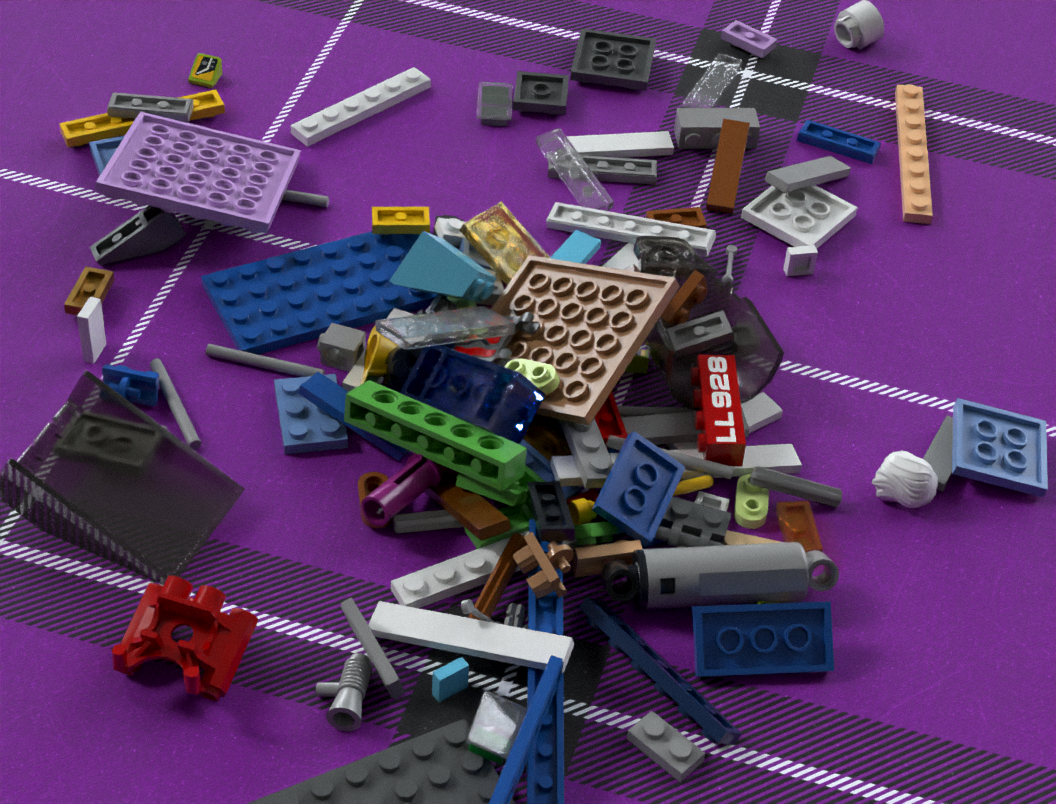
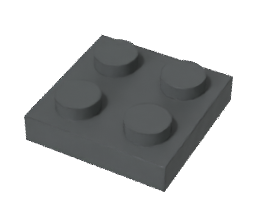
M517 71L513 110L565 115L569 75Z

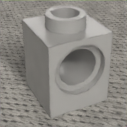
M331 323L326 333L320 335L317 343L321 364L350 372L366 349V332Z

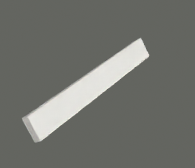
M792 444L746 446L743 466H731L734 467L732 477L752 473L753 469L757 466L784 474L799 473L802 464ZM697 449L670 450L704 459L703 453H698ZM609 453L613 464L619 453ZM572 455L552 456L550 466L555 480L560 481L561 487L584 485ZM685 468L680 480L693 479L709 475L712 478L721 477Z

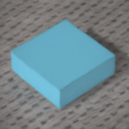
M463 657L433 671L432 695L438 702L468 687L469 664Z

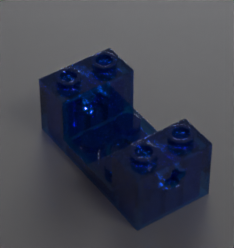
M427 341L400 391L403 395L517 444L521 443L546 395L520 372Z

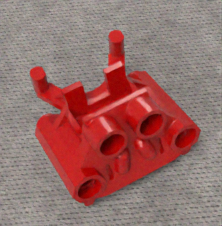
M168 576L163 586L149 583L121 643L115 645L111 650L113 670L126 675H134L135 671H140L142 664L147 660H170L183 669L187 693L200 694L208 700L219 701L220 697H225L259 619L253 613L240 608H232L229 614L221 612L226 595L222 591L208 585L200 586L194 599L190 597L194 588L193 585L181 577ZM181 625L191 627L193 636L188 642L179 640L177 643L172 639V633L177 627ZM199 665L205 670L201 680Z

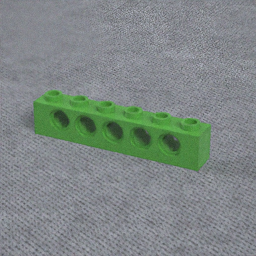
M371 380L346 393L344 422L416 454L423 455L425 458L500 491L505 490L524 476L527 447Z

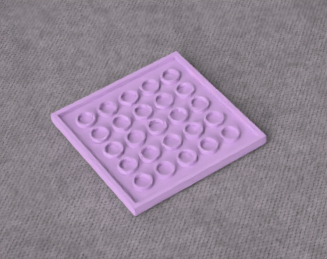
M140 112L96 181L95 193L104 194V196L111 199L129 200L140 206L150 205L158 207L169 213L179 212L187 214L194 219L216 221L223 226L245 228L252 233L262 232L267 234L298 164L301 150Z

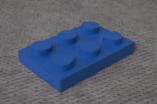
M633 431L627 435L592 511L633 539L640 540L643 546H647L655 536L686 467Z

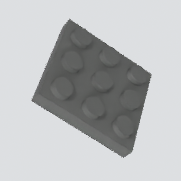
M581 28L570 80L581 83L603 84L608 87L617 86L647 91L656 38Z

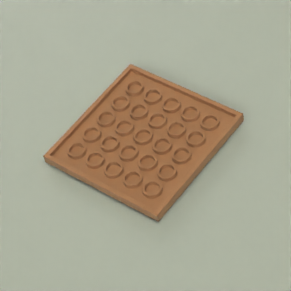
M529 255L487 315L521 316L525 312H531L534 315L532 322L539 323L541 326L534 335L517 330L506 347L512 352L509 358H521L552 365L560 378L558 387L548 395L536 396L509 389L501 376L503 369L496 366L452 364L446 372L444 383L439 387V390L444 395L589 426L680 286L676 278Z

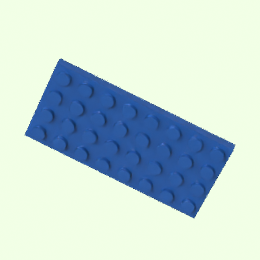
M371 231L201 276L202 286L236 349L257 355L319 338L322 333H326L331 323L356 328L387 319L394 308L406 312L429 307L437 296L436 294L394 285L389 281L421 234L385 235L372 234Z

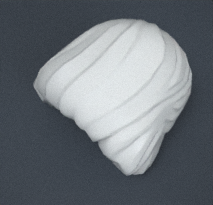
M902 450L892 452L884 459L881 467L876 472L875 478L872 480V484L877 490L876 496L881 500L896 501L908 508H919L930 503L936 495L938 476L926 460Z

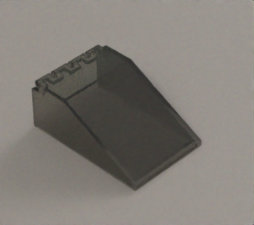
M85 370L68 397V402L52 418L53 423L49 422L33 440L34 446L29 445L16 461L10 458L4 465L0 473V493L3 495L1 501L40 530L164 585L168 576L180 577L245 488L91 372Z

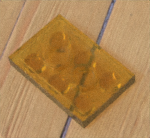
M502 202L463 223L459 229L507 285L529 255L550 258Z

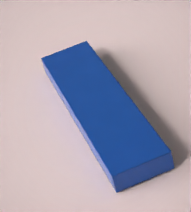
M320 372L315 373L300 385L298 394L398 461L410 452L403 447L344 422L345 398L348 391Z

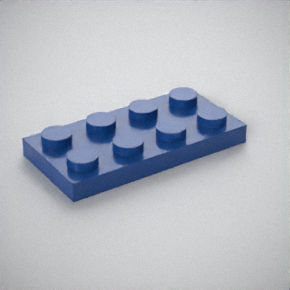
M831 601L692 606L695 676L697 677L834 671Z

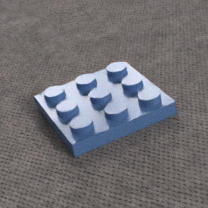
M957 398L953 405L952 474L1044 497L1048 490L1046 421Z

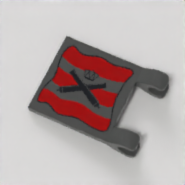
M525 312L521 316L473 315L446 357V361L452 364L487 365L503 369L509 361L514 360L509 358L512 352L506 347L515 332L519 330L526 334L534 335L541 325L532 322L534 315L531 312Z

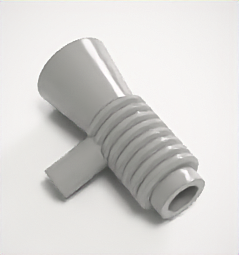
M352 654L345 661L340 682H318L316 685L318 697H336L326 714V720L332 727L338 730L354 731L361 726L362 701L365 698L372 672L370 658L365 654Z

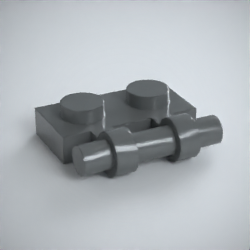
M672 496L657 529L655 538L667 541V545L676 548L677 545L684 547L723 545L731 513Z

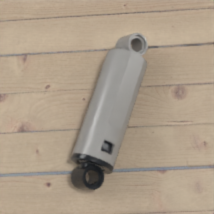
M798 542L636 549L632 555V565L621 560L610 561L602 569L600 577L605 590L615 601L625 602L634 597L637 610L692 608V606L756 604L758 601L772 603L802 602L807 595L808 586L822 592L833 588L838 582L839 570L836 564L821 551L813 550L805 553L803 546ZM819 565H824L823 573L813 577V570ZM617 576H628L627 581L622 586L616 587L612 585L613 580Z

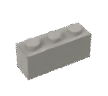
M677 108L674 132L678 149H717L723 118L749 122L745 149L757 148L760 125L755 108Z

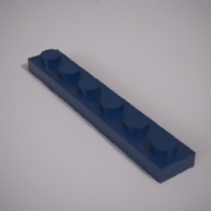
M590 597L584 599L579 608L588 616L585 619L586 622L597 631H603L610 637L608 643L618 652L626 653L632 659L631 665L639 673L645 676L649 675L656 682L654 687L659 693L667 698L672 697L679 704L677 709L684 717L691 721L695 720L703 727L701 733L709 741L716 745L719 743L734 745L742 733L604 601Z

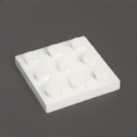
M816 185L787 193L771 186L742 209L741 218L794 247L815 245L817 249L856 216L858 207Z

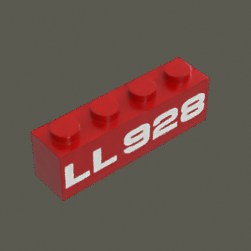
M698 355L696 367H691L690 384L691 386H696V389H693L692 396L693 408H698V411L695 412V430H701V434H698L697 451L698 453H703L704 460L727 466H743L746 440L735 355Z

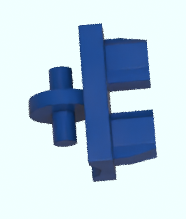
M105 364L102 367L103 385L101 396L117 399V402L123 405L133 402L154 407L158 403L159 373L132 370L122 365L112 366Z

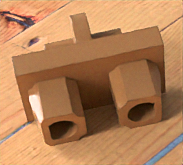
M533 532L524 536L528 545L512 556L523 574L539 565L541 566L542 570L526 579L537 599L553 591L556 592L559 598L567 594L568 592L555 569H560L562 573L570 571L571 566L569 562L574 556L571 547L566 544L558 545L555 541H552L547 545L549 551L545 554Z

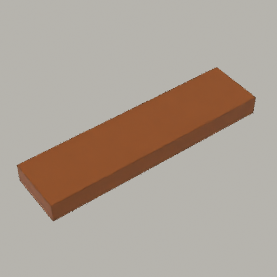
M723 118L706 210L733 214L749 131V122Z

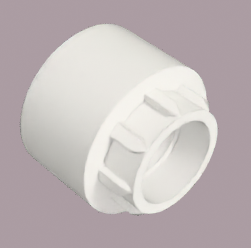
M861 0L841 11L834 24V31L838 41L846 48L857 47L859 50L881 39L885 31L881 14L867 0Z

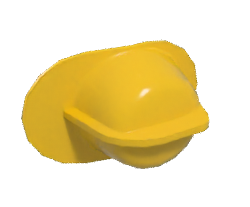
M378 325L373 327L367 341L364 356V372L360 385L366 382L367 377H383V374H387L386 358L394 348L399 346L393 337L381 333Z

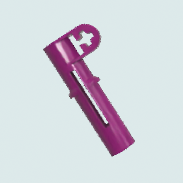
M415 453L408 458L406 466L362 500L361 510L363 515L372 524L383 526L428 488L437 487L445 474H454L458 477L459 472Z

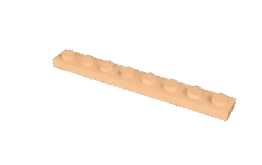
M911 84L897 85L895 100L903 221L931 224L933 213L923 88Z

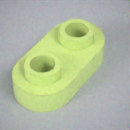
M520 358L509 361L501 373L509 389L536 396L550 394L560 383L559 375L552 365Z
M751 473L741 476L737 482L734 518L740 526L747 529H756L763 526L766 522L769 489L753 485L751 483Z

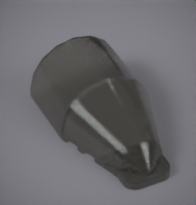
M666 236L637 237L633 251L638 259L640 273L676 278L680 286L676 293L694 270L705 276L708 286L707 295L700 304H695L686 322L723 310L733 331V340L677 358L675 355L676 350L670 342L667 330L663 328L659 317L643 343L672 397L686 408L698 411V408H693L692 402L693 389H696V386H691L690 384L691 367H696L698 355H735L741 404L753 399L772 381L784 356L782 348L753 302L747 297H742L741 299L733 292L734 286L730 282L722 283L716 277L717 271L698 256L687 241L677 237Z

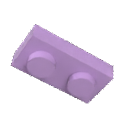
M737 20L723 29L721 34L722 40L760 58H764L777 45L776 38Z

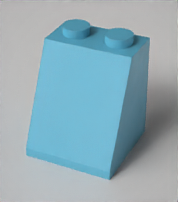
M423 231L389 281L394 285L436 295L441 294L447 297L481 303L483 299L486 300L492 294L495 288L494 282L497 278L443 238Z

